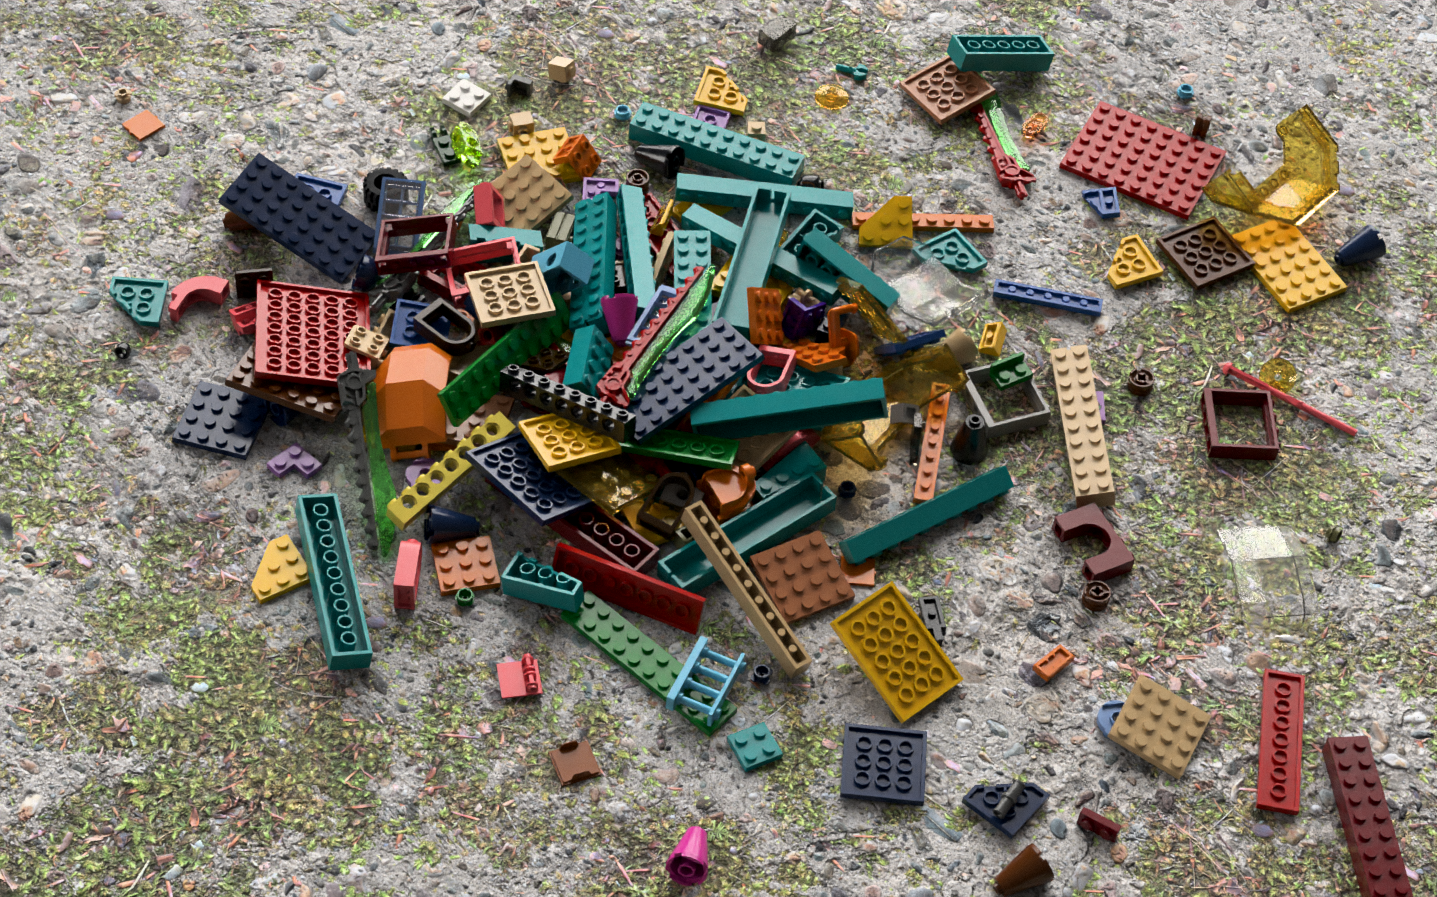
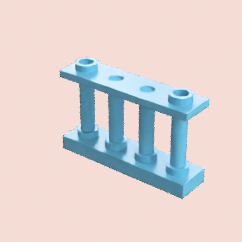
M700 636L667 695L666 709L673 711L677 704L686 705L707 714V726L711 727L714 720L718 721L722 712L721 707L739 673H744L747 663L744 662L745 653L742 652L738 660L735 661L709 650L710 648L707 647L708 638ZM702 658H709L733 669L730 675L727 676L702 666L700 661ZM700 673L724 683L721 691H717L693 681L692 676L693 674ZM690 688L715 698L716 701L710 707L684 696L683 692L685 689L688 690Z

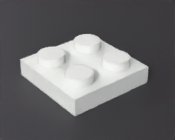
M463 79L442 98V103L471 118L491 99V93Z

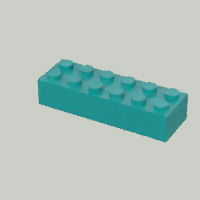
M952 35L946 51L962 72L1049 71L1055 55L1041 35Z
M816 227L802 240L795 254L798 258L844 281L843 295L840 298L848 304L856 303L858 306L857 311L877 327L891 314L901 296L894 288L889 286Z

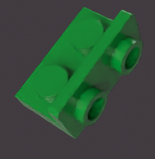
M1023 351L1011 354L1002 360H996L991 364L989 376L1000 391L1033 378V372L1024 362L1025 354Z

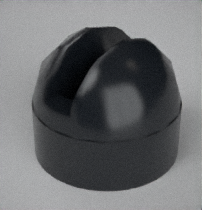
M121 342L114 351L115 355L120 359H127L131 353L130 345Z

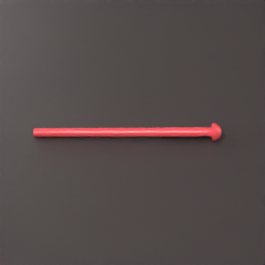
M1226 363L1223 366L1224 375L1231 374L1261 390L1270 391L1271 395L1352 436L1356 435L1357 429L1233 367V363Z

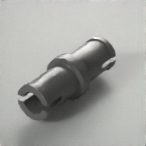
M1014 780L1007 792L1001 795L1000 802L992 811L997 818L1004 819L1010 808L1016 805L1017 798L1026 788L1022 781Z

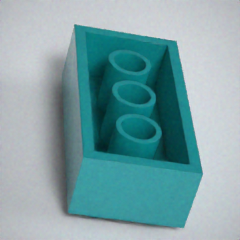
M595 324L575 330L563 384L600 400L601 397L597 394L595 386L609 370L614 348Z

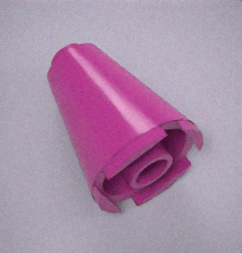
M618 293L613 298H609V295L602 297L600 302L613 343L617 344V347L628 346L625 345V342L635 324L638 296L635 297V294Z
M693 826L688 828L666 861L665 870H668L670 873L669 877L676 883L692 886V883L698 882L699 885L707 878V833L701 827Z

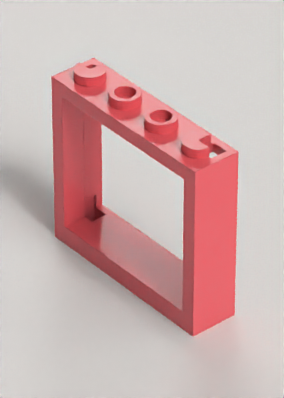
M515 237L454 248L452 266L511 254L514 264H520ZM446 268L454 308L466 307L463 303L466 297L470 295L468 288L456 289L452 269Z

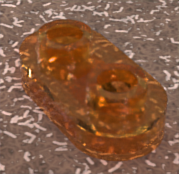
M1042 112L1034 113L1022 124V135L1027 138L1036 137L1047 127L1049 117Z

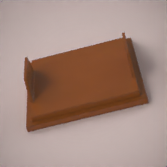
M576 740L562 744L559 749L548 752L562 787L602 775L588 740L580 743Z

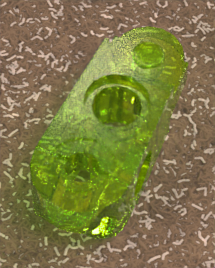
M459 122L450 134L452 147L457 158L462 159L469 168L475 169L481 162L480 157L483 155L477 134L471 125L466 122Z

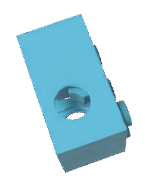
M569 241L538 253L531 260V262H538L550 295L557 291L564 295L587 285L595 262L587 253L581 251Z

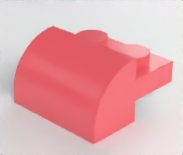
M256 301L229 310L232 323L239 336L255 333Z

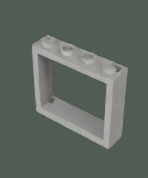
M991 364L959 372L957 386L972 414L979 415L984 419L987 439L1048 424L1051 415L1050 406L1044 401L1043 394L1038 390L1034 378L1022 382L1020 385L1036 413L994 423L974 384L992 380L989 376Z

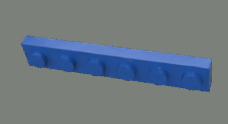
M1001 279L995 280L992 295L993 297L1100 317L1103 299Z

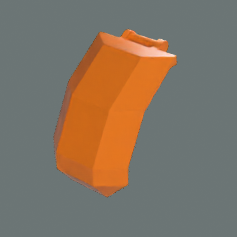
M432 343L395 347L376 369V378L370 400L371 450L390 448L392 462L418 457L425 459L431 458L430 443L447 441L446 411L437 394L447 386L450 363L453 360L452 355ZM422 444V449L398 451L400 446Z

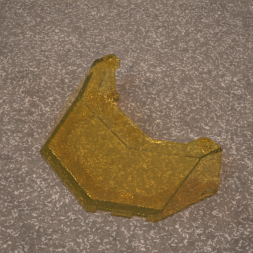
M1307 104L1276 125V133L1283 141V165L1255 189L1241 171L1233 175L1230 173L1232 170L1228 169L1201 188L1212 203L1252 216L1298 227L1340 190V184L1337 183V175L1339 174V161H1337L1338 144Z
M947 343L911 350L904 354L905 358L898 363L892 361L882 367L883 371L875 376L870 374L863 379H883L888 418L824 426L821 431V440L868 471L884 469L889 459L886 455L880 456L879 452L886 447L885 444L888 441L893 440L897 436L896 433L899 430L904 429L908 425L904 423L890 424L891 405L901 403L919 405L920 410L923 406L946 393L960 392L970 380Z

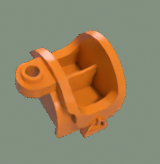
M748 463L740 466L733 465L732 470L716 468L705 472L702 480L696 481V488L704 492L703 501L719 526L753 506L752 498L755 495V477L757 475L753 465L750 466Z

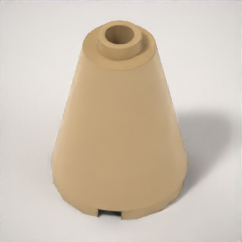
M957 328L926 356L927 361H925V364L930 371L933 370L936 373L973 362L979 358L975 356L978 354L976 345L970 335L965 336L963 332L966 330L964 328Z

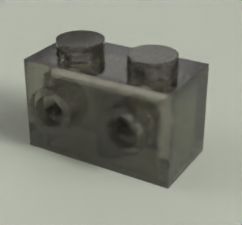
M781 14L759 30L758 43L774 53L788 41L795 38L797 24Z

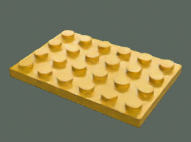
M1286 215L1232 235L1256 262L1250 270L1288 314L1347 290L1348 286Z
M893 581L830 623V626L901 724L964 680Z

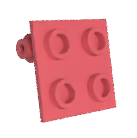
M524 654L521 661L496 664L502 699L543 694L537 659H534L531 654Z

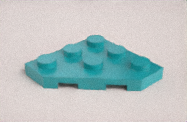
M956 228L912 249V253L922 264L975 273L987 267L988 261Z
M112 276L109 293L140 326L159 327L169 282L168 280Z

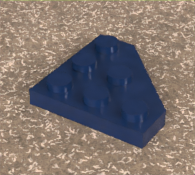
M1012 783L984 787V784L975 785L963 797L962 803L1011 839L1014 838L1050 797V794L1035 783H1025L1026 788L1017 798L1016 805L1010 808L1004 819H999L992 811L1000 802L1001 795L1007 792Z

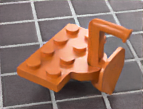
M847 304L828 311L829 342L813 343L809 339H799L796 343H784L778 348L795 350L797 365L815 373L843 366V368L852 366L860 354L859 340L854 332L840 328V315L850 312L855 314L858 310L857 304Z

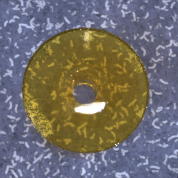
M826 84L816 90L815 100L821 107L835 110L844 107L848 103L849 95L841 86Z
M1283 358L1268 360L1263 364L1259 372V380L1283 393L1290 391L1297 379L1295 367ZM1277 374H1280L1282 376L1281 380L1279 381L1275 380L1274 378Z

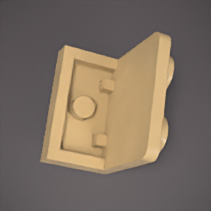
M354 325L344 342V347L371 358V370H376L388 354L389 350L386 347L389 339L381 334L367 330L363 326Z

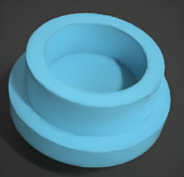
M1181 84L1178 87L1177 95L1180 98L1190 99L1193 97L1194 91L1191 85Z
M618 105L614 110V116L618 120H628L631 117V110L627 105Z

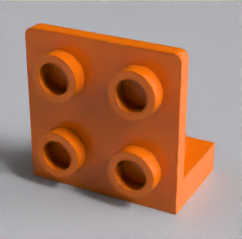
M584 134L568 137L552 159L556 165L570 163L582 182L583 177H591L602 162Z

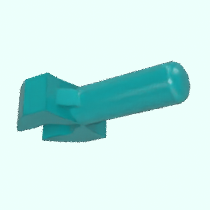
M842 64L836 65V70L853 74L854 80L857 81L865 80L866 75H868V68L863 64H858L857 67Z

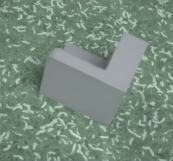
M907 403L891 405L890 424H918L919 405Z

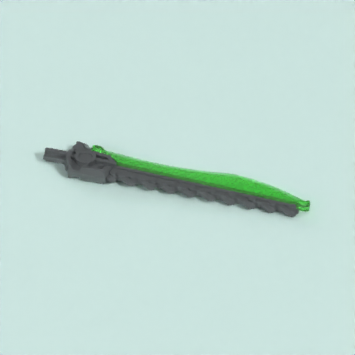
M478 179V183H476L475 185H479L483 182V180ZM473 186L460 194L439 213L454 212L457 228L458 223L466 218V213L474 208ZM447 231L423 234L409 253L440 249L443 246V241L446 240ZM419 271L388 274L385 278L380 279L377 282L378 286L368 292L369 297L376 298L369 307L370 310L378 313L386 303H393L397 301V298L402 299L403 295L407 294L416 283Z
M350 351L345 354L348 369L340 373L336 380L342 410L349 415L344 424L347 428L351 429L347 439L350 443L354 444L350 455L352 458L357 459L353 470L355 473L360 474L355 484L363 490L358 499L361 503L365 504L361 515L364 519H368L364 530L367 534L371 535L367 546L369 549L378 550L375 524L378 523L382 556L387 557L393 539L395 524L386 516L388 503L392 499H396V490L386 464L380 438L376 383L373 382L376 378V370L359 368L357 354ZM366 393H367V402H366V404L363 406L362 412H363V420H364V427H365V434H366V442H367V449H368V457H369V464H370V471H371V479H372V486H373V493H374V501H375L376 514H374V509H373V502H372V495H371V487H370V480H369V472H368V465H367V458H366V450H365V443H364V436H363V428H362V421H361V413H360V408L362 407V405L364 404L365 399H366Z

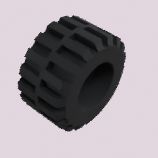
M382 167L379 170L374 169L372 173L369 172L367 177L364 178V203H366L367 208H370L371 211H377L378 213L383 177L407 179L403 172H398V169L393 170L390 167L386 169ZM388 188L386 199L400 200L401 189ZM405 189L404 200L409 201V191ZM386 203L385 214H394L396 211H399V204Z

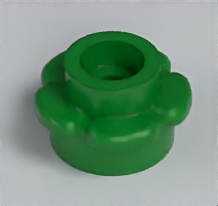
M461 588L455 595V601L458 602V605L465 607L474 603L475 595L471 589Z

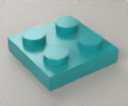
M765 722L727 736V742L745 772L783 757L781 749Z

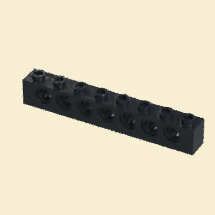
M510 364L500 371L499 391L621 443H625L635 436L636 415L629 413L627 410L612 406L610 403L600 401L564 384L535 374L533 371L523 369L516 364Z

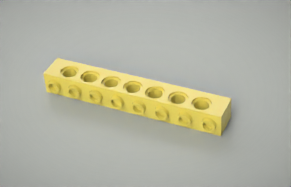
M500 411L495 415L491 414L485 420V424L481 427L477 426L471 432L469 438H463L457 444V448L454 451L449 450L440 463L435 462L426 475H420L412 487H406L401 493L402 496L397 500L395 498L392 499L387 505L386 516L401 531H404L426 511L428 505L436 503L475 469L467 460L460 458V455H465L466 451L477 448L473 445L474 443L482 446L514 434L516 427ZM492 431L495 435H489L487 432ZM446 467H451L454 471H447ZM437 479L440 483L435 484L431 480ZM423 491L426 495L420 496L417 492ZM403 504H410L412 508H406Z

